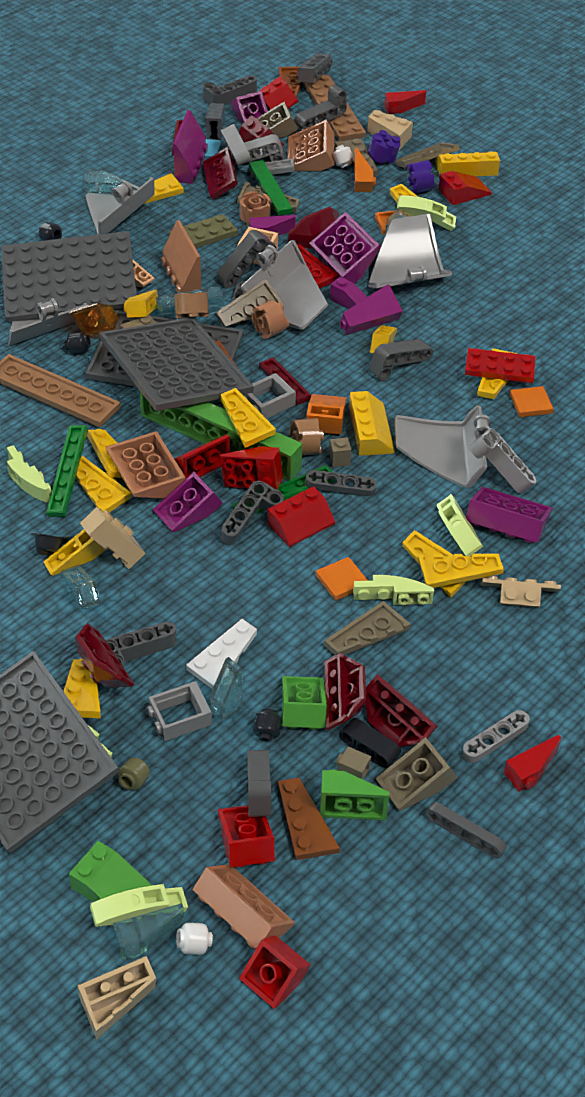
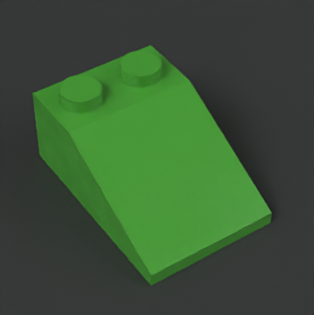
M282 676V726L291 729L307 727L312 730L325 728L327 704L324 679L318 677Z
M334 769L322 770L320 805L322 818L387 820L389 791L345 771Z
M100 841L95 843L69 873L71 888L92 902L124 891L152 886L116 851Z

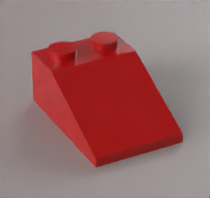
M456 171L440 174L438 190L452 205L492 195V192L476 176Z
M248 805L218 809L225 852L230 867H244L245 865L266 864L267 862L275 861L274 836L266 817H249Z

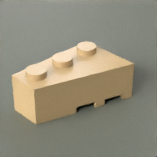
M374 110L368 116L367 132L374 135L379 133L380 130H384L392 136L399 137L401 139L400 150L412 137L413 122Z
M96 507L80 522L91 538L104 549L108 548L113 551L112 555L116 559L120 557L128 569L146 554L132 536L134 534L132 529L127 525L124 527L118 518L113 519V516L107 510L103 512Z
M147 956L78 985V995L96 1040L156 987V977Z

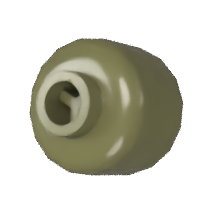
M134 757L129 758L119 768L120 772L117 774L119 783L123 788L138 790L148 780L150 770L143 760Z

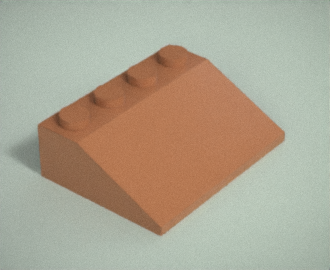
M327 120L288 136L287 159H294L295 171H322L334 166V158L332 156L334 152V132Z
M178 220L164 246L161 263L163 267H166L167 275L171 277L172 284L176 286L177 294L201 292L200 255L182 223Z
M157 431L106 447L108 454L133 497L166 498L185 480L184 474Z

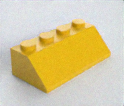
M490 151L487 153L439 155L435 159L439 175L448 171H456L472 176H496L499 172L500 159L497 152Z
M368 391L350 392L349 410L359 456L394 454V446L384 403Z

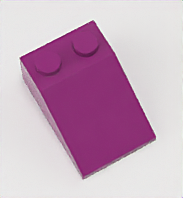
M193 472L153 510L173 532H176L210 516L223 502Z

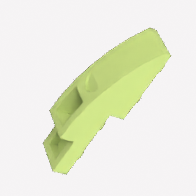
M400 195L398 197L397 209L410 216L430 214L432 222L450 231L455 228L456 216L446 212L447 206L416 196Z
M14 445L7 447L9 458L7 466L10 477L26 493L48 503L52 491L49 483L44 482L42 472H38L35 466L29 467L27 462L24 463L22 453L20 451L17 452Z
M452 494L437 504L442 520L466 556H471L483 547L472 525L466 519Z
M373 575L372 581H354V600L393 599V605L432 604L434 588L412 579L390 575Z
M164 884L108 896L91 903L90 909L95 927L140 922L141 918L146 916L186 912L188 905L182 887L165 889Z

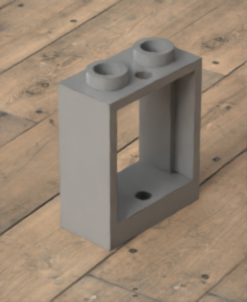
M276 373L252 383L254 386L253 393L243 395L265 418H269L296 405V392ZM270 390L278 396L263 404L256 398Z
M196 681L149 697L148 715L150 718H154L156 732L162 735L164 741L212 725V712ZM191 700L197 715L168 725L165 724L159 711Z

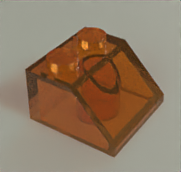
M102 303L91 304L69 312L80 330L88 334L89 337L100 335V332L114 330L120 319L111 305Z

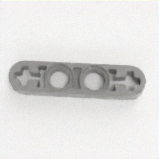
M520 710L506 716L466 742L463 746L462 757L470 763L478 762L528 728L529 715ZM500 728H505L510 733L504 735L501 734L498 730ZM485 738H489L493 740L494 743L491 745H487L482 740Z

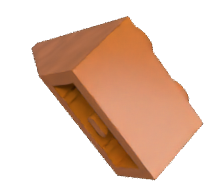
M312 394L308 404L306 419L318 418L319 430H323V433L341 434L347 397Z

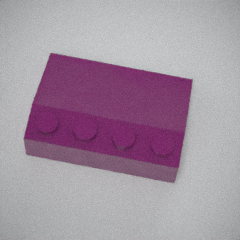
M187 110L173 143L175 178L178 182L193 184L194 179L198 176V169H201V161H204L205 152L208 151V144L191 110Z
M346 212L310 242L315 252L339 277L345 278L354 284L363 277L380 249V245Z
M482 486L470 500L466 519L473 526H484L492 532L501 531L509 537L524 538V541L528 543H538L553 507Z

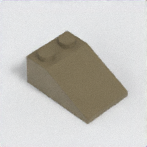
M284 102L257 118L258 121L268 127L279 138L287 137L298 130L294 118Z
M425 737L375 779L384 790L389 791L390 799L401 811L442 791L457 779L458 776Z

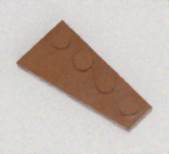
M299 66L278 67L279 76L288 84L297 98L302 82H298Z
M300 778L278 781V789L295 861L340 853V847Z

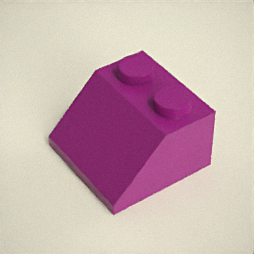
M261 91L236 97L231 102L234 114L242 124L251 115L257 119L268 112Z

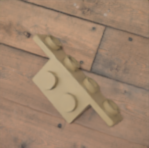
M489 576L481 580V586L501 587L500 604L539 608L541 591L559 592L561 590V585H556L554 581L537 583V580L526 579L525 582L517 581L516 578L510 577L505 578V580H498L496 576Z

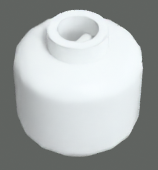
M344 145L336 147V151L332 154L335 164L341 166V168L352 164L351 161H353L354 157L350 147H344Z
M185 923L182 928L178 929L176 935L177 948H180L182 953L189 955H203L207 948L211 947L213 941L212 932H208L207 926L203 923Z

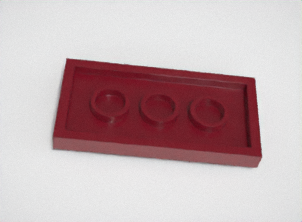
M228 147L203 162L209 195L212 199L222 196L223 193L238 185L231 151Z

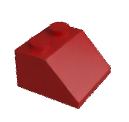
M280 76L259 90L262 92L269 111L283 102L288 109L298 103L296 96Z
M275 935L263 938L260 941L239 979L275 1009L301 983L311 964Z

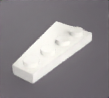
M241 619L186 665V670L216 692L222 680H225L231 667L238 662L241 653L245 652L257 635V629Z

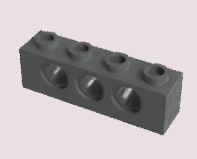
M315 53L299 66L298 82L314 83L331 69L333 65L331 54Z

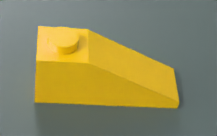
M157 290L128 298L124 303V312L127 313V318L147 317L159 306Z
M381 325L375 330L372 336L370 353H374L375 349L381 344L393 343L397 328Z
M83 529L43 562L49 573L54 576L94 560L106 549L91 538Z

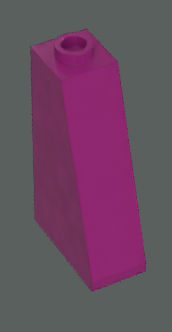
M385 285L343 313L340 327L345 331L346 335L399 320L403 311L390 285Z

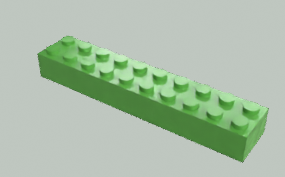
M140 391L141 416L203 444L217 437L228 435L230 452L261 446L279 447L282 475L285 481L294 479L302 470V443L276 432L275 435L245 448L225 409L206 401L179 408L155 411Z

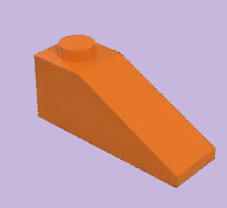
M355 148V192H372L373 186H376V177H373V170L359 149Z

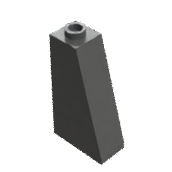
M210 103L206 116L207 139L222 141L220 130L223 129L224 104Z

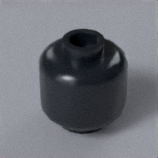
M43 223L39 229V237L42 241L61 239L62 229L58 224Z
M83 331L68 334L67 340L64 342L66 350H69L73 355L85 353L91 347L90 337Z
M262 709L261 712L256 714L253 732L259 737V740L271 742L272 739L279 737L282 726L281 716L273 709Z

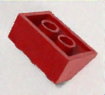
M229 436L217 437L174 458L185 479L193 472L202 477L222 467L220 455L230 453Z
M314 486L268 509V526L289 547L335 524L325 497Z

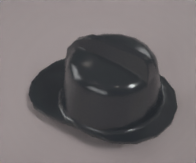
M31 533V535L35 536L37 553L45 556H51L62 547L65 538L75 537Z

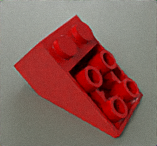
M261 446L220 455L224 487L249 489L253 482L262 481L278 490L283 479L279 447Z

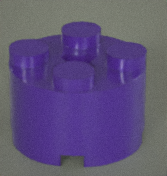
M380 130L379 133L373 135L368 154L370 153V157L379 163H385V161H389V164L394 163L400 148L401 139L388 134L384 130Z
M429 160L407 165L408 173H410L408 183L409 186H412L414 194L430 191L435 187L434 174L431 173L430 169H432Z

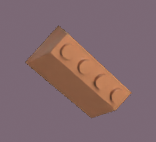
M229 864L206 867L192 889L199 895L198 898L203 903L208 904L214 909V913L230 924V928L234 932L241 934L247 940V944L253 949L257 948L263 938L275 935L280 938L295 924L289 916L238 870L230 867Z

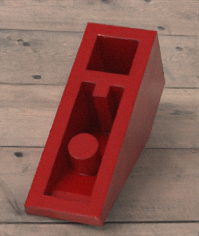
M427 91L385 93L384 106L387 114L403 113L424 105Z
M560 735L506 761L504 774L519 792L536 785L559 749Z

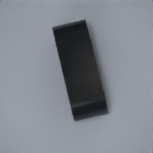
M352 718L339 732L340 739L346 745L371 756V761L382 768H388L401 754L400 747L394 741L360 719Z

